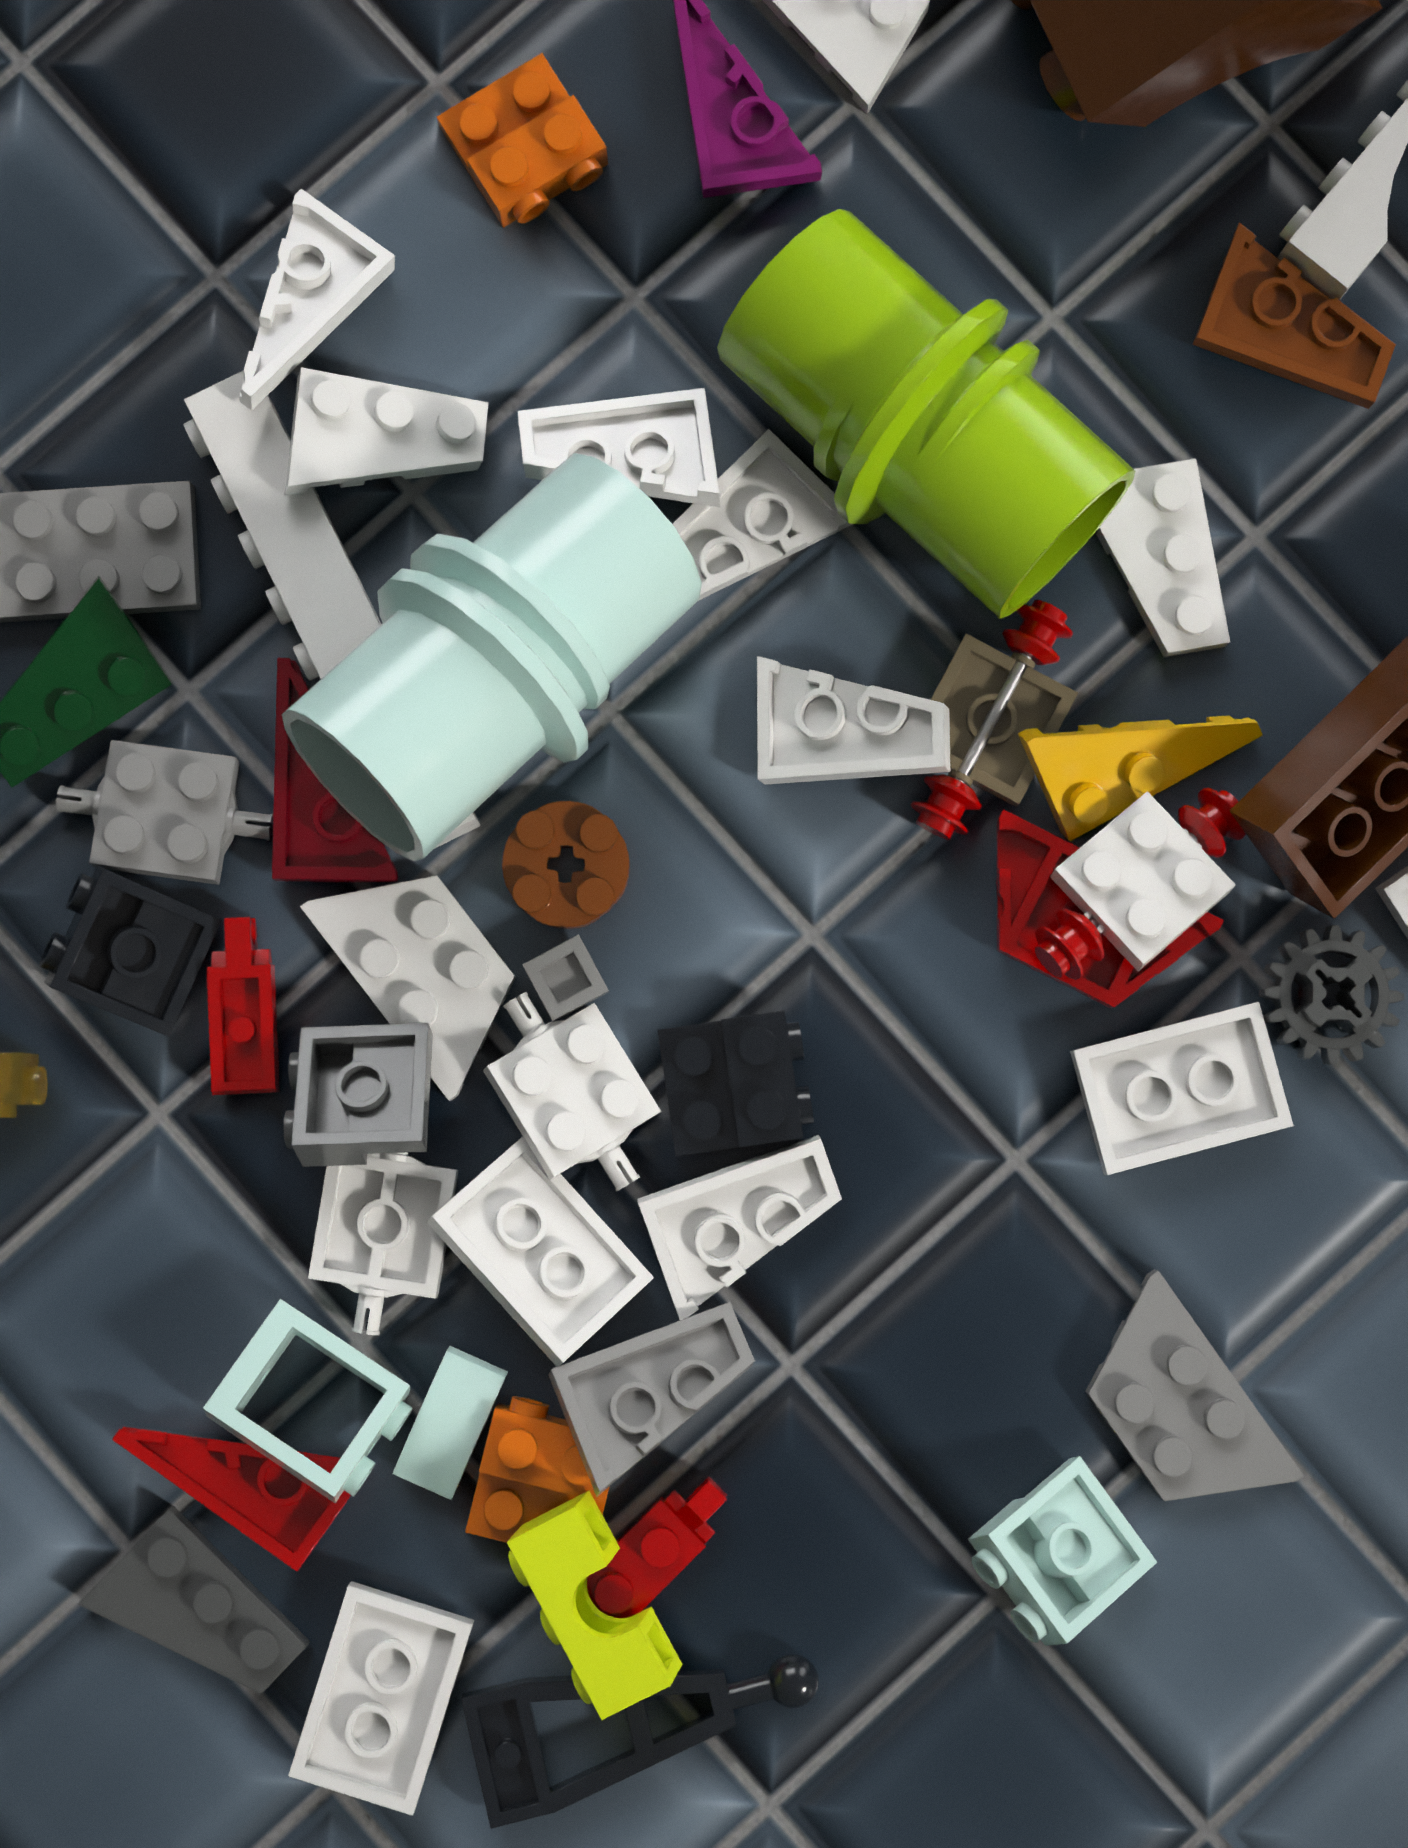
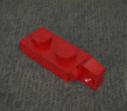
M224 918L225 951H213L211 953V967H207L212 1095L280 1092L275 965L272 964L271 949H258L256 918Z
M708 1476L685 1500L675 1489L666 1498L660 1497L617 1540L620 1549L607 1567L588 1576L587 1589L593 1604L602 1613L615 1618H627L641 1612L706 1547V1542L715 1534V1530L706 1521L727 1500V1494Z

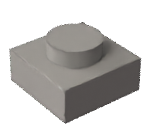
M579 934L522 964L552 1021H556L610 992Z

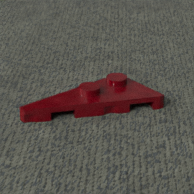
M277 658L272 879L275 881L398 882V872L384 843L374 837L354 819L320 783L298 754L286 733L282 714L310 688L295 660H291V658Z

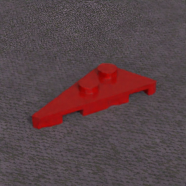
M124 1426L112 1438L114 1442L297 1572L352 1496L343 1491L337 1502L334 1503L244 1443ZM297 1451L329 1473H331L340 1460V1457Z

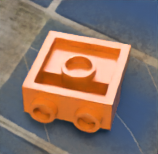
M543 53L436 116L440 129L503 228L516 220L519 223H526L535 219L548 208L550 199L569 188L572 191H579L588 187L603 173L602 168L608 165L605 143L574 94L569 96Z
M512 1396L510 1405L498 1403L495 1407L465 1533L507 1543L522 1524L588 1490L603 1515L609 1487L596 1497L566 1419L547 1415L549 1410L548 1404L529 1398Z

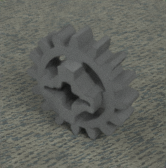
M1331 925L1325 928L1323 940L1320 941L1318 934L1311 928L1300 932L1301 949L1289 941L1282 943L1278 947L1281 956L1285 959L1284 964L1269 963L1265 965L1264 971L1270 977L1276 979L1274 986L1259 990V997L1274 1000L1275 1005L1274 1010L1269 1011L1263 1016L1265 1023H1282L1284 1029L1276 1039L1280 1045L1291 1043L1296 1039L1300 1042L1298 1058L1302 1060L1310 1059L1317 1049H1320L1323 1065L1337 1064L1340 1057V1049H1342L1349 1061H1358L1363 1059L1362 1042L1372 1048H1381L1385 1044L1382 1035L1377 1030L1380 1026H1398L1400 1020L1387 1010L1390 1003L1403 1001L1404 993L1389 990L1388 981L1397 977L1401 972L1399 967L1384 969L1381 967L1379 961L1387 950L1383 945L1369 950L1362 948L1365 942V932L1361 930L1354 931L1343 941L1340 926ZM1318 953H1336L1350 960L1335 968L1329 967L1322 959L1317 960L1314 955ZM1293 981L1299 986V1003L1295 1009L1291 1000ZM1369 982L1371 990L1370 1008L1365 1005V984ZM1337 983L1341 990L1336 994L1335 998L1340 1005L1325 1007L1321 1001L1326 997L1327 991L1322 985ZM1325 1022H1333L1340 1030H1345L1348 1035L1340 1038H1328L1312 1031L1316 1027H1321Z

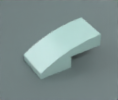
M449 1346L420 1408L393 1474L452 1500L508 1371Z

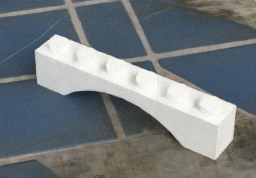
M1408 80L1396 94L1404 101L1396 113L1390 117L1384 111H1381L1357 141L1366 149L1356 161L1351 164L1345 158H1342L1321 183L1318 189L1325 193L1326 197L1314 211L1303 205L1279 234V236L1287 241V244L1278 256V259L1282 260L1285 257L1302 271L1300 276L1329 299L1337 298L1340 300L1387 242V210L1393 178L1408 143Z

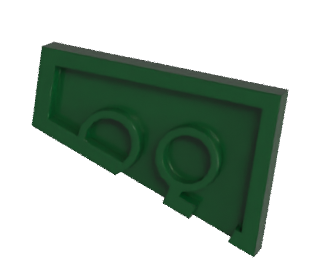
M100 576L95 579L85 592V595L66 619L61 622L44 647L0 700V772L11 788L172 685V680Z

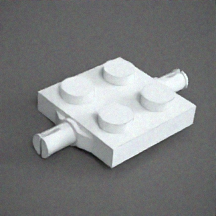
M527 992L507 1002L503 1007L507 1009L523 1038L512 1052L486 1066L483 1072L549 1180L575 1164L594 1161L597 1158L614 1184L616 1191L640 1178L621 1149L620 1144L625 1141L634 1128L654 1117L661 1110L596 1004L589 1005L566 1020L545 1024L528 997Z
M408 1152L367 1154V1165L326 1167L308 1279L339 1283L351 1291L359 1293L354 1326L352 1327L353 1332L361 1334L365 1332L368 1310L370 1309L366 1334H380L379 1327L384 1297L387 1298L400 1294L435 1299L438 1297L447 1244L427 1221L454 1197L459 1170L425 1165L414 1157L408 1156Z

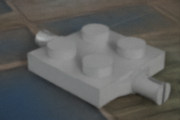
M111 740L105 776L98 785L97 791L69 788L62 785L57 791V794L62 798H56L57 812L91 815L93 818L95 832L89 864L94 868L99 866L106 870L219 885L224 854L232 843L234 835L261 838L271 841L273 837L271 829L273 828V814L239 811L235 790L240 762L237 757Z

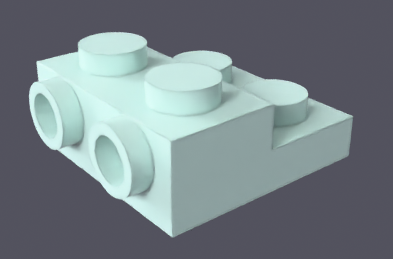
M1080 1456L1069 1458L1024 1498L1011 1501L968 1538L977 1551V1554L972 1557V1564L978 1575L992 1588L998 1589L1000 1586L1003 1587L1016 1605L1010 1612V1615L1017 1629L1030 1641L1037 1643L1041 1640L1045 1646L1067 1644L1157 1563Z

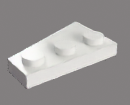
M301 367L297 378L284 495L306 493L308 488L334 484H340L341 488L364 485L366 480L402 476L404 479L478 470L483 461L488 402Z
M705 388L518 411L522 458L526 478L543 480L564 460L576 453L596 457L618 470L649 497L721 507Z
M769 429L718 478L721 507L693 503L672 524L694 558L702 582L699 600L853 525L849 524L837 513L834 501L835 493Z
M1196 459L1134 469L1136 472L1132 484L1115 509L1097 530L1096 535L1107 555L1111 554L1129 587L1128 593L1164 657L1226 647L1230 643V637Z
M757 656L758 780L766 785L950 772L949 708L941 702L874 685L869 687L837 679L823 672L811 669L806 671Z

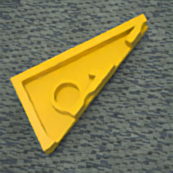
M1228 715L1207 717L1206 723L1175 725L1168 719L1122 722L1111 728H1105L1098 724L1078 725V731L1042 733L1038 728H1032L1019 732L1018 736L1060 832L1069 841H1072L1121 814L1147 791L1154 796L1263 736L1258 722L1249 717L1234 719Z

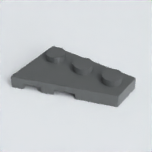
M175 1506L170 1508L78 1603V1605L260 1694L273 1683L311 1642Z

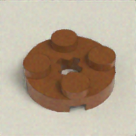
M558 801L545 804L535 811H529L520 818L516 828L509 835L505 844L502 870L505 884L519 908L543 925L558 929H575L588 926L597 921L619 901L625 892L629 880L630 859L626 843L612 819L590 805L574 801ZM562 848H573L574 857L584 860L585 863L584 870L573 872L571 882L568 883L559 882L558 872L548 869L550 858L559 857Z

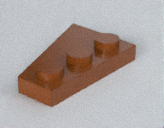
M1239 222L1234 230L1192 345L1369 409L1376 401L1396 344L1337 298L1329 299L1300 276L1302 271L1285 257L1282 260L1275 257L1255 241L1257 236Z

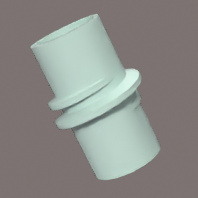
M574 453L557 466L473 543L464 538L436 534L416 549L410 557V570L401 568L377 591L379 615L383 624L282 714L285 731L298 754L320 783L369 833L394 852L413 861L423 859L537 751L540 750L565 763L577 760L588 750V731L579 712L582 709H596L603 703L608 696L609 684L699 600L702 582L694 558L672 523L650 497L625 475L596 457Z

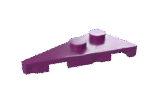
M672 0L703 198L821 181V162L815 154L810 155L790 128L789 118L778 103L768 98L763 90L762 81L735 44L730 45L710 18L711 11L703 0Z

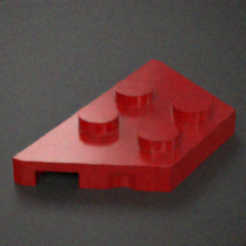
M1003 809L997 819L998 952L1109 1008H1114L1154 976L1167 969L1179 960L1181 956L1221 928L1224 920L1206 912L1139 971L1129 963L1102 933L1104 958L1096 962L1086 957L1080 960L1083 976L1077 980L1066 975L1062 977L1054 976L1041 964L1036 956L1035 947L1038 946V942L1035 937V931L1041 926L1047 927L1052 931L1057 930L1059 925L1056 913L1060 909H1068L1082 915L1084 914L1050 877L1053 871L1080 847Z

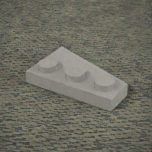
M730 1302L550 1370L548 1376L596 1497L755 1362Z

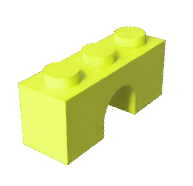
M588 1490L522 1524L507 1541L510 1548L508 1553L510 1566L518 1581L525 1587L530 1585L542 1608L540 1610L541 1623L548 1638L555 1645L561 1644L573 1666L571 1669L572 1680L581 1699L587 1704L593 1703L598 1715L603 1720L670 1687L683 1664L652 1606L627 1618H615L602 1613L589 1597L587 1589L588 1576L607 1567L620 1549L590 1491Z

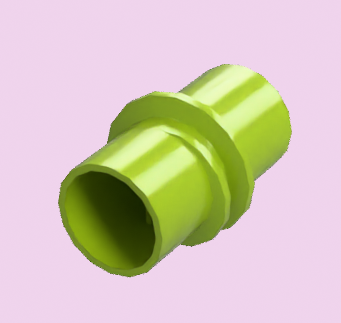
M837 209L818 218L795 236L758 275L741 297L724 326L717 346L719 358L814 446V466L826 477L837 482L839 481L834 494V501L837 513L849 524H867L887 514L999 619L1007 617L1026 604L1048 584L1086 544L1121 501L1132 484L1136 471L1031 376L1038 361L1040 351L1027 339L1003 351L995 344L1005 325L1008 309L997 299H986L962 314L850 211Z

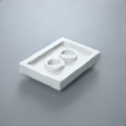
M1259 1002L1070 1051L1104 1175L1122 1172L1294 1126Z
M523 1136L427 1221L432 1229L556 1367L564 1363L654 1278L561 1174L549 1180Z
M351 1581L345 1593L288 1776L413 1816L474 1620Z

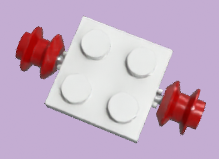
M1203 788L1198 793L1200 808L1197 809L1190 805L1180 807L1177 813L1178 824L1148 791L1053 871L1050 876L1051 879L1084 914L1082 915L1068 909H1060L1056 913L1059 925L1057 930L1052 931L1047 927L1041 926L1035 931V937L1038 942V946L1035 947V953L1041 964L1056 977L1066 975L1077 980L1083 976L1080 960L1086 957L1092 961L1099 962L1104 958L1101 937L1103 933L1137 971L1142 969L1235 887L1236 884L1209 856L1220 858L1225 854L1226 844L1223 839L1225 836L1233 840H1241L1246 836V833L1229 811L1239 801L1227 791L1221 790L1218 792L1211 788Z

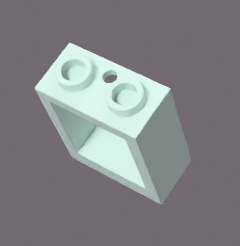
M280 1299L205 1404L203 1410L209 1419L336 1503L343 1491L352 1496L358 1492L376 1464L367 1457L381 1435L390 1441L393 1440L413 1408L404 1402L409 1396V1384ZM295 1335L384 1393L331 1473L241 1414Z

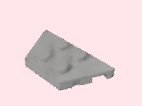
M1154 1269L1149 1272L1141 1284L1143 1288L1125 1321L1122 1320L1111 1341V1349L1102 1364H1099L1085 1392L1152 1488L1163 1501L1298 1481L1304 1475L1158 1270Z

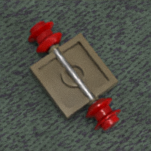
M1035 599L1031 606L1024 604L1016 610L1023 619L1019 629H1004L1002 632L1009 649L1013 652L1011 657L965 634L931 700L944 703L949 708L950 772L948 775L926 776L924 782L932 791L927 802L913 801L910 805L920 814L916 823L930 833L946 840H950L953 832L967 835L968 830L960 820L966 809L980 810L982 807L975 791L970 788L972 784L1017 807L1035 776L1018 733L1032 728H1038L1042 733H1057L1078 695V692L1033 669L1035 665L1058 663L1060 657L1052 648L1057 638L1070 639L1073 636L1072 630L1065 624L1068 616L1050 603Z

